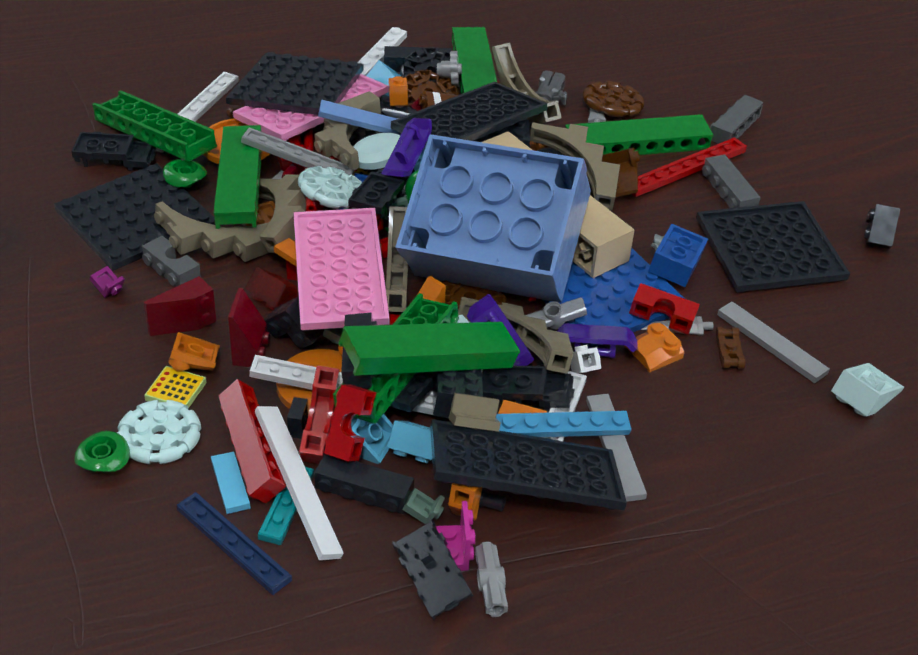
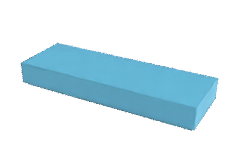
M229 452L211 456V463L226 514L250 509V502L235 453Z

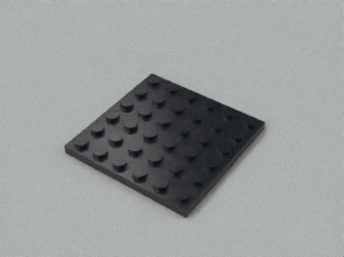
M267 52L228 94L226 104L318 115L321 100L340 103L363 72L364 66L356 61L344 62L339 59L326 60L322 57L308 58L307 56L298 57L291 54L280 55L274 52Z
M157 163L54 203L57 213L112 271L142 259V246L160 236L169 240L170 235L154 218L156 203L163 201L171 209L188 218L215 225V218L183 187H175L166 182L163 176V169Z
M804 201L697 212L696 219L736 292L849 279L850 272Z

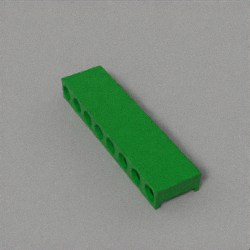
M452 27L453 51H458L459 64H462L461 81H459L461 94L489 83L497 82L485 27Z
M118 91L119 96L102 104H92L95 120L128 135H134L135 138L188 162L217 147L213 129L124 91Z
M702 114L574 124L588 127L586 143L603 145V155L613 153L612 147L622 151L629 149L630 145L637 148L635 151H638L639 155L704 150L710 147L713 133ZM570 124L565 125L569 129ZM701 138H704L706 142L704 145L698 144ZM681 142H683V143L689 144V145H687V146H681L680 144H681ZM665 143L667 145H670L671 147L665 148L663 145ZM648 144L649 146H652L654 148L647 149L646 146Z
M261 125L223 126L214 205L216 229H220V225L252 223V228L257 227L262 150L241 143V139L248 128L262 132Z
M419 293L392 325L456 323L459 320L458 305L454 301L449 305L424 299L423 294ZM416 372L376 374V378H372V387L364 388L376 392L371 415L356 414L353 418L376 424ZM340 385L339 388L333 393V398H334L335 407H336V403H337V401H336V394H337L338 390L340 389L341 385Z
M503 322L344 326L338 343L340 347L345 348L354 366V376L512 368L518 354L521 352Z

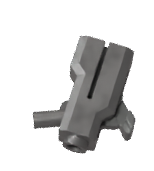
M543 71L539 79L538 91L535 93L545 100H560L562 105H566L567 92H562L565 87L566 76L557 72L553 76L554 72Z

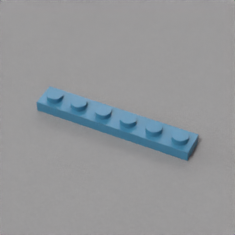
M627 411L496 414V419L501 422L499 431L535 437L629 435L631 432Z

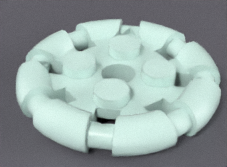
M310 167L301 172L298 177V186L306 197L312 201L317 200L320 202V205L332 209H339V207L348 209V199L351 197L353 190L362 183L354 175H348L345 171L333 167Z
M152 400L137 405V409L127 412L118 425L119 431L117 433L122 435L129 445V458L144 464H151V462L166 464L182 458L184 453H189L196 446L201 435L199 432L201 430V423L197 414L193 410H188L187 405L174 400H167V402ZM158 431H163V432H165V433H163V434H154V433H156V432H158ZM152 450H160V451H159V453H153Z

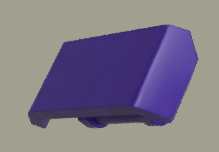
M413 118L407 122L381 174L399 177L410 176L429 138V134H431V119Z
M490 294L470 307L467 317L471 323L503 322L521 351L513 366H527L534 361L532 354Z
M563 324L557 330V332L568 334L570 342H575V347L580 346V343L609 344L610 348L597 347L600 356L615 358L616 345H626L632 352L638 349L637 339L628 327Z

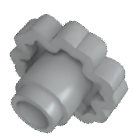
M451 51L449 61L437 63V76L451 78V85L459 87V74H462V64H459L458 51Z

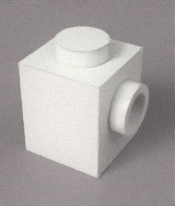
M587 345L574 347L575 352H573L571 361L572 372L583 373L601 369L600 355L597 347L589 349Z

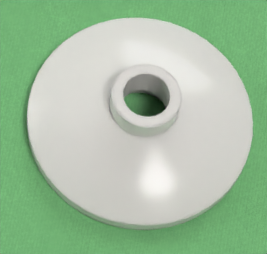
M382 109L384 114L397 119L409 115V113L397 110Z

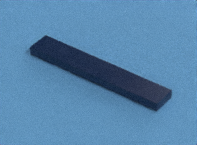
M193 493L177 504V511L269 593L274 595L292 581V575L198 493Z

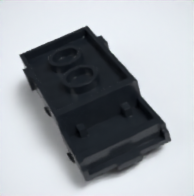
M80 132L71 152L75 162H80V158H82L84 167H88L87 160L103 159L104 164H109V160H119V163L123 161L124 167H128V171H133V167H148L155 159L157 148L146 142L135 141L134 135Z
M380 168L376 173L371 172L361 185L353 190L351 197L348 199V209H352V207L355 209L375 208L376 214H380V218L384 220L387 208L392 203H395L397 194H400L401 197L405 196V186L409 177L381 174L383 170Z
M513 366L512 368L483 369L482 372L483 397L499 399V401L516 400V403L522 404V400L539 401V407H544V410L547 412L550 411V407L570 408L571 398L574 397V377L566 373H548L545 366Z
M432 519L429 520V523L399 541L392 542L394 549L396 548L400 555L399 560L402 566L408 570L409 577L412 578L418 589L417 594L423 600L433 620L446 610L450 611L459 605L458 603L468 597L474 596L460 568H458L454 561L452 553L446 546L448 545L442 533L439 534Z

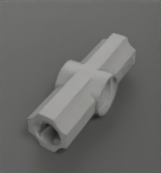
M580 297L561 304L550 302L544 306L543 310L524 316L543 319L546 322L547 328L559 329L566 321L587 315V310L583 299Z
M482 542L479 546L475 547L476 563L478 566V588L483 594L486 614L492 617H499L508 611L505 593V571L503 566L500 567L497 546L491 542Z

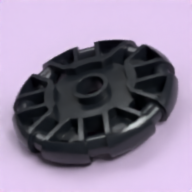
M433 47L422 48L420 51L416 50L405 58L404 64L400 69V76L404 78L406 75L414 74L415 71L432 70L437 73V63L449 61L450 53Z

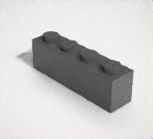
M747 95L737 100L732 107L728 108L724 115H721L715 123L711 124L710 129L713 133L711 141L719 144L734 137L738 139L760 117L763 102Z
M726 155L705 158L702 168L703 175L728 204L729 208L759 206L760 196Z

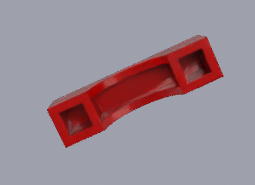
M316 366L309 416L306 427L303 430L299 455L303 462L319 464L324 456L325 439L330 431V418L335 407L333 393L339 387L340 369Z

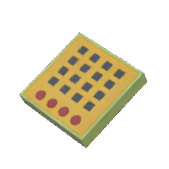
M165 366L146 392L145 401L159 400V402H167V400H174L187 405L189 409L205 386L206 377L186 371H176L172 367Z

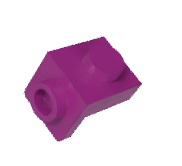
M106 266L92 274L89 280L106 298L111 294L113 296L118 294L123 289L122 286L125 279L123 276L117 278L111 269Z

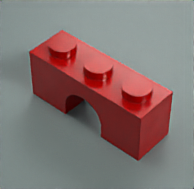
M640 283L629 314L649 320L650 316L655 312L665 313L671 320L669 328L689 335L700 304Z
M341 384L336 394L337 403L335 411L330 418L331 427L325 439L324 454L346 461H359L365 438L356 435L352 431L351 421L356 414L371 415L376 392L354 385Z

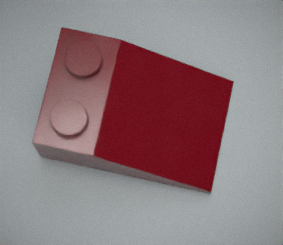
M200 276L144 301L147 330L150 336L199 330L217 321L214 290Z
M238 288L228 316L232 365L251 367L255 355L265 356V345L270 343V332H267V323L244 289Z

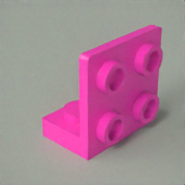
M462 501L460 525L436 526L439 534L442 533L448 543L446 546L452 553L451 555L461 571L469 570V560H474L475 530L471 529L470 526L473 525V511L468 510L467 501Z

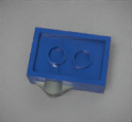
M671 224L665 236L657 234L654 236L651 247L655 248L656 252L648 272L686 287L702 256L708 238Z

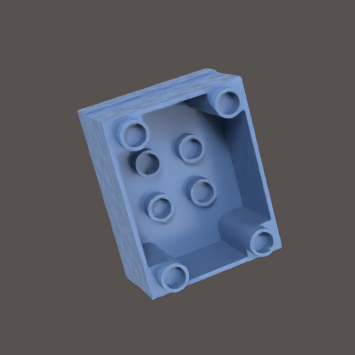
M429 134L395 248L401 257H404L415 276L425 278L432 276L441 281L447 280L451 283H461L467 286L562 303L591 192L586 175L585 160L583 158Z

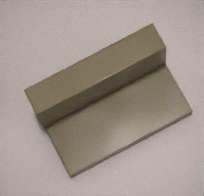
M454 393L449 420L455 426L499 432L501 422L496 419L499 399Z

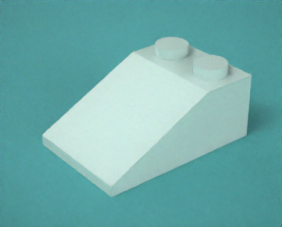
M870 363L844 369L831 392L836 394V398L839 401L853 406L856 413L862 416H870L878 412L898 395L904 386Z

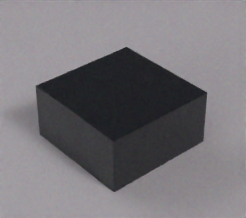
M294 397L287 416L288 431L292 438L302 439L303 430L308 420V399Z

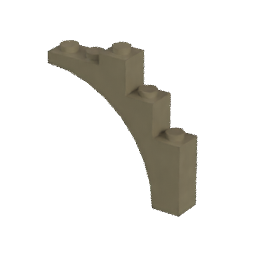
M510 43L493 46L492 50L500 78L499 83L548 103L546 111L527 118L529 119V127H532V123L544 124L561 119L558 101L543 99L528 85L517 65Z
M370 91L337 103L381 114L380 98ZM324 119L325 127L323 131L315 133L314 146L316 151L326 157L333 155L353 171L360 168L358 151L349 142L350 137L358 126Z
M532 123L530 141L554 148L566 156L583 158L587 168L586 175L591 184L594 198L607 209L613 210L620 165L602 162L604 146L586 143L588 127L570 124L569 129Z
M286 174L282 179L260 178L259 198L275 202L273 217L259 236L268 252L275 253L274 246L288 238L293 241L295 240L294 212H305L306 199L301 192V188L298 186L299 175Z
M163 201L156 203L154 218L170 235L169 243L181 255L202 247L212 258L234 251L237 256L246 262L270 253L259 237L269 222L257 225L254 228L252 226H220V229H216L215 225L199 222L176 212Z
M389 207L386 296L389 312H404L407 305L408 264L395 248L407 207Z
M461 297L458 316L463 315L470 322L467 317L468 311L479 300ZM503 302L502 305L498 304L526 347L542 360L546 370L568 374L574 354L569 335L547 330L546 322L543 319L524 316L522 306Z

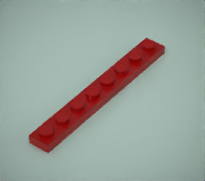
M734 137L638 176V192L632 193V195L635 197L701 171L705 158L726 155L730 159L745 153L747 146Z

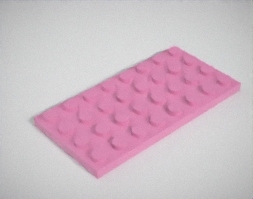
M360 74L340 102L369 91L381 97L389 92V86ZM249 106L233 111L235 119L249 126L261 125L263 133L284 141L295 135L302 134L310 128H315L326 119L314 114Z
M375 208L294 212L301 330L343 328L345 315L372 312L373 321H377V325H389V311Z

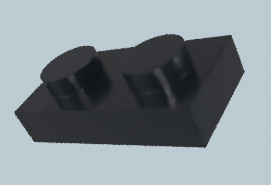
M415 374L392 402L391 407L411 413L434 386L433 379Z

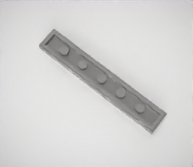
M248 128L241 139V143L307 168L322 166V168L333 167L345 171L348 175L354 174V171L342 162L253 128Z
M730 302L718 310L717 315L732 326L738 327L739 331L813 383H816L829 373L830 368L734 302Z
M609 394L587 396L586 402L590 412L615 411ZM599 436L603 448L613 450L626 501L646 499L647 493L625 436Z

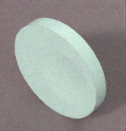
M379 133L357 142L353 147L358 151L359 167L362 169L384 168L400 135Z

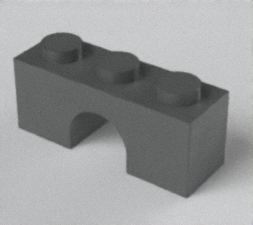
M160 236L142 246V259L144 263L156 270L160 276L162 275L171 285L177 287L198 276L201 277L200 265L188 255L176 259L175 248L165 237Z

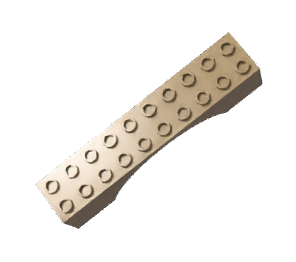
M509 131L482 142L532 150ZM591 195L589 196L573 262L592 278H595L630 260L634 229Z

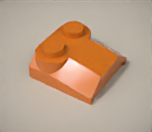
M661 323L650 324L647 327V332L636 337L638 345L636 351L632 352L624 345L644 365L649 373L678 361L684 356L681 341Z
M178 332L169 358V364L176 371H184L190 368L213 371L220 345Z

